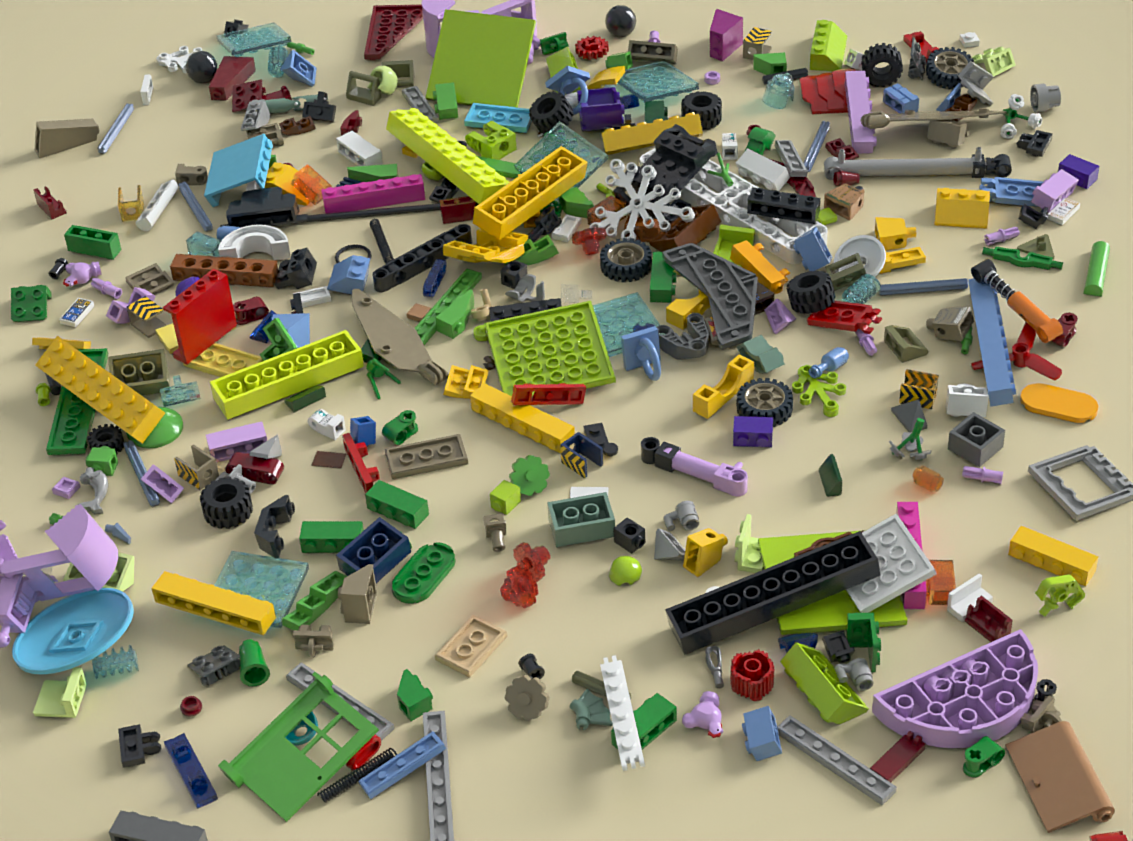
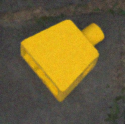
M875 217V236L882 243L885 250L905 248L907 238H916V227L906 228L904 219Z
M709 528L687 536L683 567L696 577L701 576L721 560L723 546L728 543L727 537Z

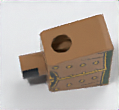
M843 184L824 194V208L829 207L835 214L850 221L863 207L865 191L862 186L854 188L848 184Z

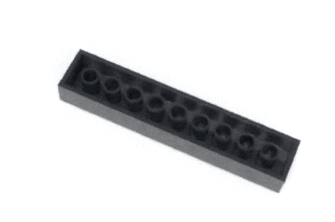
M859 531L667 608L665 611L669 626L684 655L879 577L881 576L879 562L865 537Z

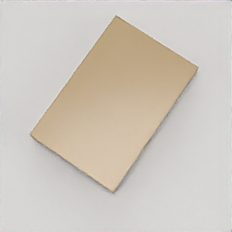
M472 615L436 653L435 660L470 678L506 639L507 631Z

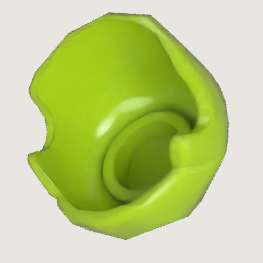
M427 162L422 164V173L428 179L438 181L445 177Z
M629 556L616 558L610 568V580L618 586H621L623 583L632 585L640 579L642 573L641 564L638 560Z

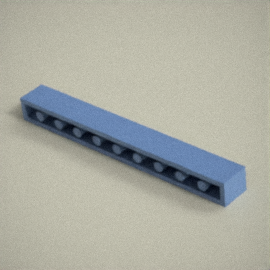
M974 278L968 279L990 407L1014 403L1013 395H1016L1011 363L1008 360L1009 353L1004 327L1002 326L1003 322L997 292L994 288L990 287V284L978 283Z

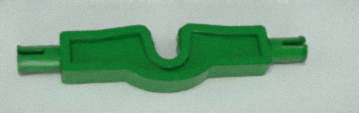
M997 246L995 249L983 247L982 254L993 256L995 260L1010 262L1019 267H1036L1050 270L1051 267L1062 270L1063 262L1054 261L1053 257L1029 252L1026 257H1020V252L1017 249Z

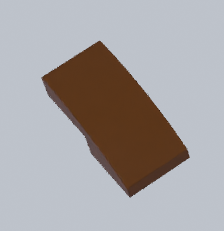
M963 94L956 98L954 105L945 111H971L977 103V99ZM956 118V119H952V120L958 122V121L961 120L962 118Z
M311 116L302 118L297 122L293 117L279 123L283 135L302 134L316 129Z

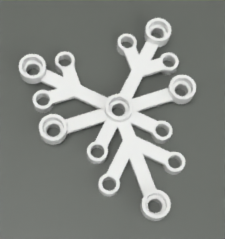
M614 159L610 163V169L614 174H618L620 179H616L613 175H608L605 182L610 187L626 188L631 197L630 205L618 212L607 211L601 206L597 207L595 210L597 217L606 219L600 223H592L589 231L592 236L600 237L604 233V228H606V234L613 238L617 235L620 219L631 213L627 228L621 233V239L627 238V241H629L630 238H633L635 241L634 227L639 213L643 218V224L646 228H652L655 224L652 217H649L646 209L653 211L663 232L669 231L671 225L665 220L662 213L680 216L684 222H691L695 217V213L690 207L680 209L666 206L672 200L680 198L681 192L678 188H672L668 195L655 203L649 202L657 196H662L665 192L663 186L658 184L654 186L653 191L645 195L649 181L656 177V170L651 165H646L642 168L643 178L638 194H636L631 184L634 174L638 170L637 165L634 162L628 163L626 175L623 162L620 159ZM651 220V223L647 225L646 222ZM668 224L666 228H662V226Z

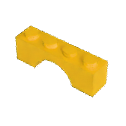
M698 289L699 295L694 298L674 300L666 307V322L684 330L687 328V316L689 314L699 313L703 315L710 307L708 296Z
M741 355L736 356L727 364L722 379L715 387L711 388L704 384L693 393V412L709 419L737 394L740 387L744 386V383H750V380L754 379V361Z

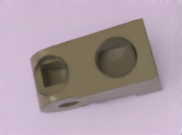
M185 164L177 165L175 176L178 185L186 182L188 185H203L207 183L206 167L185 166Z

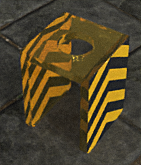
M137 185V200L124 202L121 187L118 188V207L122 222L137 220L144 211V200L140 185ZM131 207L134 208L136 212L134 214H128L126 212V209Z
M906 369L904 383L900 386L899 403L904 404L919 400L922 408L933 409L938 391L939 375Z

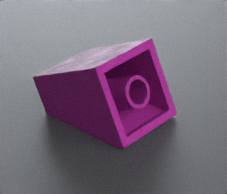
M716 9L710 27V57L724 61L743 45V17Z

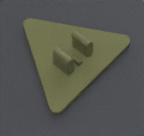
M1047 234L1037 236V238L1017 246V250L1021 252H1033L1053 257V260L1055 258Z

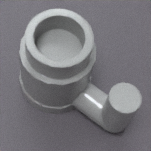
M692 501L680 502L676 506L675 511L663 517L668 531L675 529L672 520L679 518L681 525L686 530H694L699 526V516Z
M857 658L848 664L835 665L834 669L841 683L848 680L846 675L848 673L859 691H866L873 686V676L865 659Z

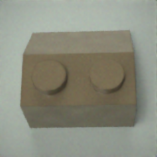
M368 564L344 578L342 587L338 589V599L342 601L340 611L341 614H344V619L347 623L370 624L377 596L373 564Z

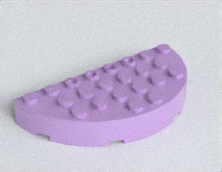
M1021 629L874 694L872 713L894 732L904 736L909 731L914 732L913 738L919 735L922 737V741L929 746L967 748L976 744L984 736H988L995 741L1015 729L1021 723V717L1024 714H1028L1032 706L1038 676V663L1033 653L1032 644Z

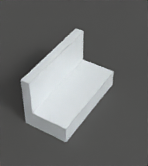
M980 573L949 593L947 611L961 622H964L968 606L971 604L975 607L976 600L981 595L992 603L993 596L981 588L982 575Z

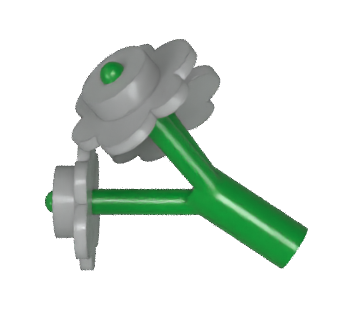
M917 418L911 433H903L901 444L898 446L891 440L889 441L892 445L890 450L893 455L895 454L897 457L901 455L904 458L905 455L900 451L904 446L909 452L914 451V449L918 450V452L910 454V457H915V460H923L927 458L928 454H931V450L922 451L921 448L923 438L919 435L924 424L923 419Z

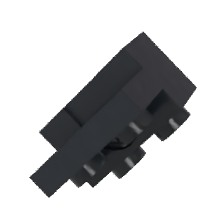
M307 247L292 252L289 260L286 259L280 262L275 281L277 289L290 285L300 289L312 285L317 262Z

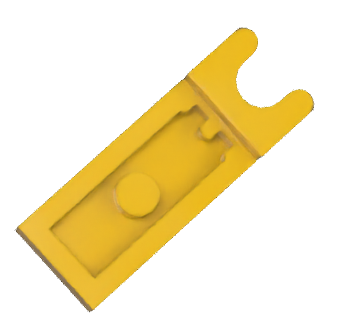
M920 247L886 252L885 264L879 274L891 272V269L926 263V256Z

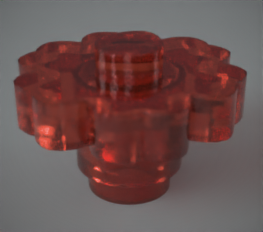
M587 228L572 234V243L575 245L582 244L586 255H594L599 253V242L606 239L607 233L605 228Z
M522 542L513 549V556L522 574L527 576L531 582L536 583L545 576L544 565L551 558L546 547L541 545L531 549L528 543Z
M519 565L507 571V578L504 579V584L500 588L501 596L504 600L511 601L517 607L522 606L523 608L535 604V596L539 594L538 585L533 580V574L526 567L521 568Z

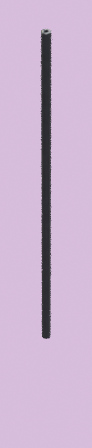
M440 203L316 214L308 215V222L441 209Z

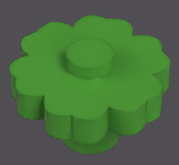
M528 455L525 459L518 458L512 464L513 472L509 474V478L512 484L520 487L521 494L531 496L534 492L541 493L547 487L545 479L549 478L550 473L548 466L542 464L540 457Z

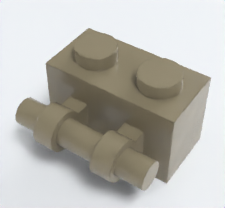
M930 120L927 139L932 140V143L935 144L947 143L949 147H957L964 143V138L969 136V131L966 130L967 124L951 120Z

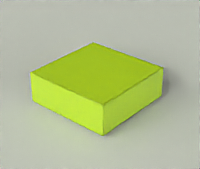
M828 207L820 210L817 221L827 225L836 222L837 215Z

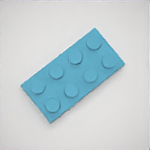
M473 103L464 120V124L472 128H483L484 124L494 121L513 132L527 133L532 120L529 116L530 111L526 108Z

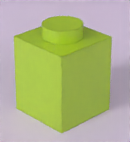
M503 480L490 493L491 508L505 515H508L521 502L520 487L506 480Z

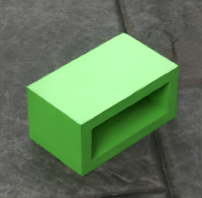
M627 51L608 56L607 60H605L606 68L625 66V70L633 67L631 52Z
M454 82L435 84L436 91H433V99L437 101V104H434L435 114L439 113V120L458 118Z

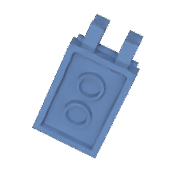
M995 177L994 179L981 178L979 190L990 191L989 203L993 201L995 203L1026 204L1027 206L1039 207L1031 202L1034 197L1032 193L1037 186L1042 185L1043 181Z

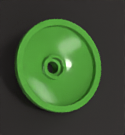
M158 407L165 412V415L143 444L126 432L127 437L136 446L142 448L165 446L176 440L183 430V420L180 414L170 408Z

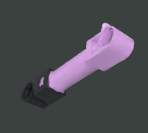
M647 437L641 441V460L646 464H655V467L671 473L677 470L713 483L714 489L738 497L747 493L748 475L746 471L741 469L743 466L742 462H737L734 466L725 463L719 466L681 452V447L665 441L660 445V441L654 437Z

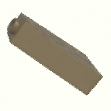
M93 118L36 122L34 150L39 158H43L96 141L97 134L100 131L99 125L96 124Z

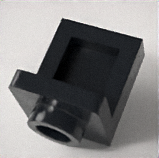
M238 19L226 21L224 36L238 39L239 31H248L249 25L244 24L242 20Z
M1024 204L1018 219L1036 229L1047 220L1048 208L1044 207L1038 212Z
M844 631L822 638L831 663L835 661L839 663L849 661L855 652L854 647L850 648Z

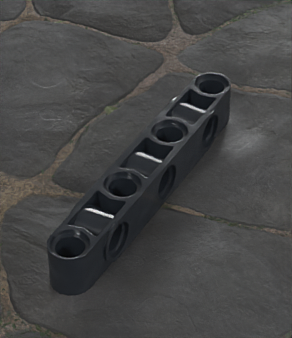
M460 224L376 269L372 273L375 291H388L449 258L443 255L444 244L453 240L472 244L471 227L468 224Z

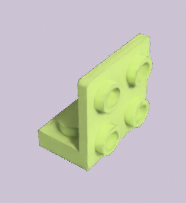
M1003 46L994 50L989 48L984 50L982 55L972 56L975 64L984 63L987 72L991 73L993 77L1016 66L1011 49H1003Z
M747 514L745 521H741L739 532L741 535L736 536L735 547L738 550L735 553V562H738V570L757 573L762 571L764 566L759 550L758 538L751 537V515Z
M74 667L71 675L67 677V681L45 680L43 682L33 711L34 716L76 718L87 686L82 667Z

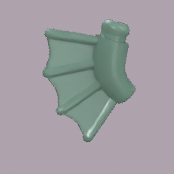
M586 689L578 700L575 699L571 702L570 708L576 714V726L579 730L580 727L586 730L590 724L613 725L610 719V709L603 704V698L593 695L589 689Z

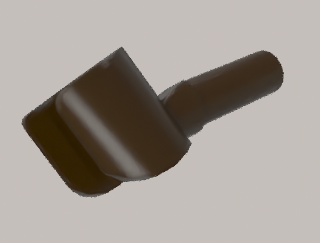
M485 356L484 360L486 363H483L487 370H493L495 368L494 360L491 356Z

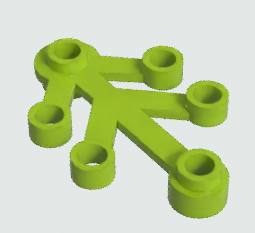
M801 366L798 369V381L792 383V392L796 394L802 393L804 384L809 382L810 385L807 391L800 395V404H811V398L816 392L824 404L823 414L827 417L837 416L839 405L836 401L830 400L825 391L842 396L846 393V385L843 383H838L835 386L831 385L838 382V374L836 372L822 373L820 377L812 378L809 375L811 366ZM817 379L825 380L829 384L817 381Z

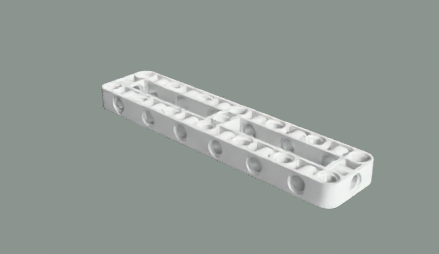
M656 148L640 157V167L656 151ZM710 159L693 177L695 179H691L680 191V199L694 207L714 204L722 224L755 229V243H761L764 249L790 264L802 262L801 254H797L794 249V241L812 228L817 227L827 245L828 229L817 221L815 224L760 216L768 221L765 222L758 218L757 215L748 214L747 199L752 188L758 187L729 170L728 175L734 184L730 187L727 186L722 177L707 173L708 170L722 172L721 166ZM708 186L719 193H715L714 191L710 190ZM783 230L794 237H790L789 235L785 234Z

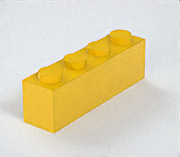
M1020 526L1010 540L1008 555L1053 574L1059 576L1070 574L1078 584L1085 587L1096 572L1099 557L1024 526Z

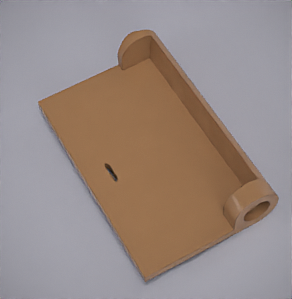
M1061 721L1005 744L1048 833L1090 815L1093 820L1106 822L1112 818L1115 809L1069 722Z

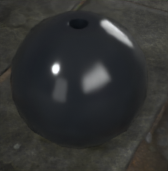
M625 5L612 7L605 18L606 28L612 35L617 37H625L631 34L635 29L637 21L632 9Z
M207 51L194 52L186 61V72L197 83L211 81L218 69L215 57Z

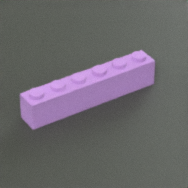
M846 71L845 91L852 147L857 154L873 153V147L877 144L876 136H873L875 129L864 127L860 121L864 114L872 113L870 112L872 110V101H869L871 92L870 89H867L869 87V77H866L865 71Z

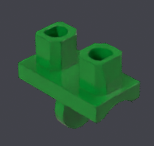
M566 32L539 39L543 55L569 47Z

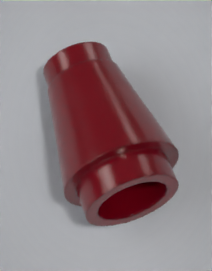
M839 170L833 175L834 185H838V187L843 184H858L860 181L859 174Z

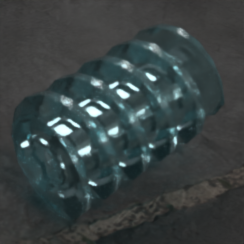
M275 46L269 51L268 72L276 78L284 75L280 68L288 57V50L283 46Z
M862 275L843 292V302L866 303L880 291V282L873 275Z
M131 645L128 646L127 652L121 646L119 653H116L115 649L112 648L111 655H108L105 650L102 657L98 655L92 659L96 679H98L99 672L103 678L107 676L108 671L111 676H114L116 669L120 674H123L125 667L129 673L132 672L133 666L139 671L136 650Z

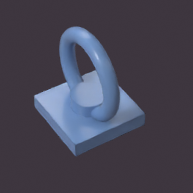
M566 66L546 81L545 84L546 88L561 92L564 96L580 86L582 91L581 100L573 108V113L576 115L581 111L580 103L587 102L588 89L585 82L590 79L589 72Z
M654 326L621 336L623 363L626 371L643 366L649 379L657 381L661 376L658 329Z

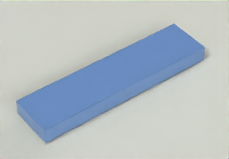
M432 731L358 782L368 797L372 799L444 751L446 747L435 732Z

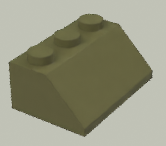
M164 349L108 357L110 373L140 395L171 392Z

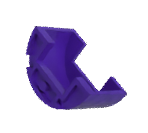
M616 88L588 90L587 102L580 103L581 130L594 131L621 127V124L624 123L622 114H625L624 104L621 105L620 93L616 91ZM577 90L578 104L581 100V90Z

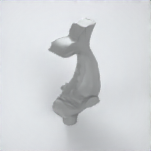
M88 467L86 472L81 474L80 481L82 484L91 485L94 488L95 499L79 504L87 512L92 511L94 514H103V510L99 505L107 493L108 479L101 470L94 472L93 468Z

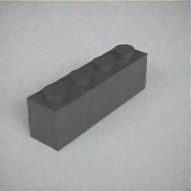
M120 810L109 830L111 841H208L205 829L199 826L184 825L177 821H167L155 816L149 817L136 812Z

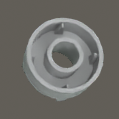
M1043 83L1031 86L1030 101L1033 111L1035 113L1044 112L1053 107L1060 106L1061 92L1058 85L1046 86Z

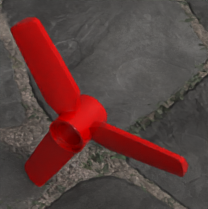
M1025 322L1017 343L1012 346V353H1009L1008 360L1010 362L1013 361L1016 367H1028L1052 380L1059 379L1062 375V369L1041 356L1030 353L1037 333ZM982 360L971 363V368L973 370L982 369Z

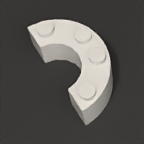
M250 225L236 229L222 239L218 249L220 257L243 258L249 253L265 252L270 254L273 260L291 258L287 236L278 228L268 225Z

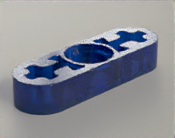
M435 260L423 285L424 297L433 298L446 273V260Z

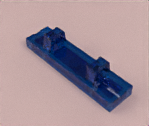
M185 733L164 741L165 748L196 808L198 809L218 800L217 794Z

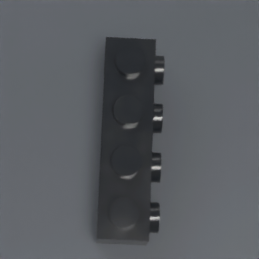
M752 188L747 199V213L815 224L820 213L821 198L798 195L796 193H785L777 190Z

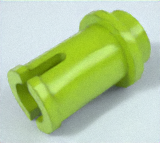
M40 383L36 387L38 404L40 406H47L50 403L49 393L51 389L46 383Z

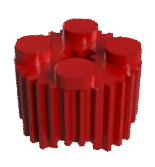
M758 649L754 650L753 653L749 651L748 653L744 652L743 655L742 653H736V656H733L730 670V684L733 692L741 694V697H749L752 701H761L765 694H769V691H772L775 669L771 659H768V653Z

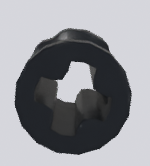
M530 653L521 657L518 662L519 667L531 679L535 677L541 679L545 674V670L542 666L538 665L535 655Z
M1048 679L1039 681L1036 686L1038 693L1035 695L1034 701H1044L1045 696L1046 698L1048 696L1054 697L1053 694L1057 690L1056 684Z

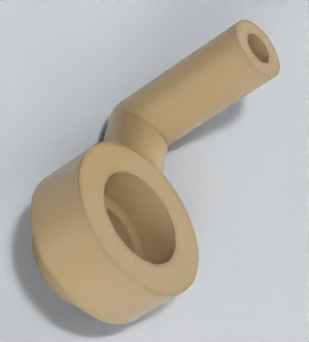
M487 288L480 290L484 305L471 310L472 318L477 319V321L487 319V316L490 314L489 307L492 306Z

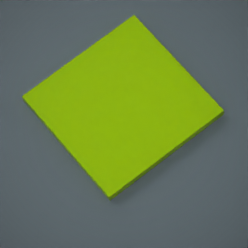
M445 9L425 98L434 101L433 91H436L435 84L454 82L457 104L472 105L473 103L518 108L536 21L533 19Z
M591 301L484 323L502 392L510 396L513 394L514 385L529 383L584 384L586 389L616 383L614 371Z
M849 531V532H851L852 534H854V533L859 532V531ZM846 532L758 538L764 569L794 558V553L811 547L815 541L821 538H834ZM844 590L777 617L781 635L846 630L847 613H860L847 591ZM900 595L868 612L874 613V620L879 622V627L907 625L908 620Z

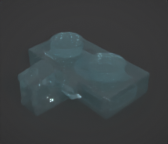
M180 375L173 376L174 386L160 389L164 407L201 399L197 381L182 384Z

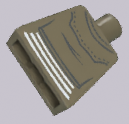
M970 306L941 309L936 318L927 319L926 327L928 330L934 329L938 339L962 341L974 322Z

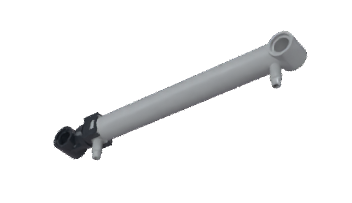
M981 147L976 148L975 154H972L971 158L845 160V150L841 149L839 150L838 158L829 157L824 161L825 177L829 180H833L834 173L839 170L859 174V176L972 175V178H984L985 173V175L996 174L998 177L1004 178L1011 174L1012 166L1010 158L1006 154H999L995 158L987 157L984 159Z

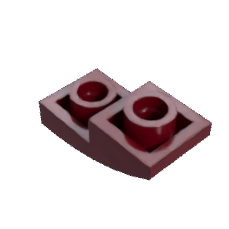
M359 110L352 112L343 121L340 127L341 136L350 131L358 133L359 127L362 126V117H359Z
M841 138L826 143L825 148L834 157L838 158L839 150L844 149L845 160L859 158L851 145L846 146Z

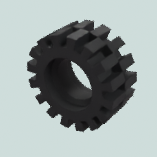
M104 424V427L99 425L98 429L93 428V432H89L87 437L90 450H92V447L108 446L115 449L117 455V451L121 452L122 448H124L122 431L117 425L114 427V424H110V426Z

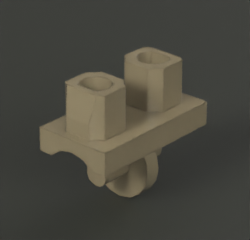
M300 625L299 630H294L293 632L295 649L308 651L309 657H314L316 651L334 649L332 631L329 625H321L319 631H312L309 625Z
M1048 696L1045 701L1035 700L1031 707L1033 715L1024 714L1020 719L1022 728L1034 733L1061 722L1062 720L1059 717L1061 713L1054 707L1055 698Z

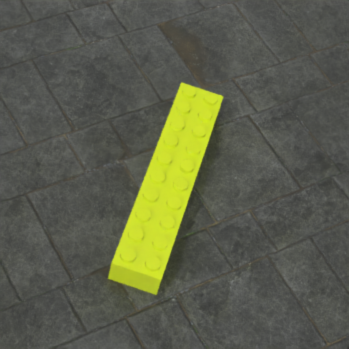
M398 109L397 111L389 112L386 130L478 204L510 183L504 176L498 174L495 169L489 167L485 161L479 159L474 153L466 149L464 145H461L455 138H452L446 131L438 127L436 123H433L427 116L419 112L418 109Z

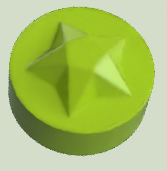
M479 325L474 328V338L477 341L483 342L488 340L485 325Z

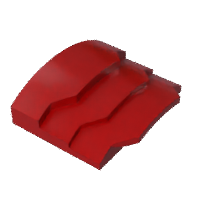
M854 68L838 69L832 73H822L820 75L800 78L802 99L810 104L811 114L848 113L845 72L856 71Z

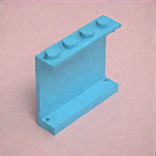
M265 134L213 153L204 197L212 207L219 205L221 192L255 180L260 188L264 189L273 148L271 140Z

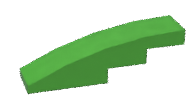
M334 571L312 585L309 595L296 602V610L283 617L282 625L298 631L300 625H310L336 601L338 589L342 587L344 578L348 576Z

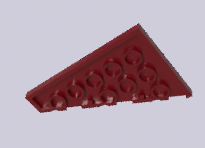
M422 4L373 5L364 59L372 61L381 59L423 19Z

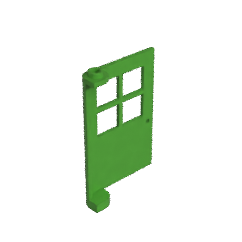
M316 672L312 674L315 680L230 763L224 759L218 765L232 783L238 788L245 784L286 822L379 731L374 724L334 692L331 687L333 683L326 675L321 677ZM322 701L339 713L323 730L306 718ZM342 718H345L359 731L343 747H340L326 733ZM303 721L317 735L300 751L285 737ZM321 738L338 751L322 768L318 767L305 755Z

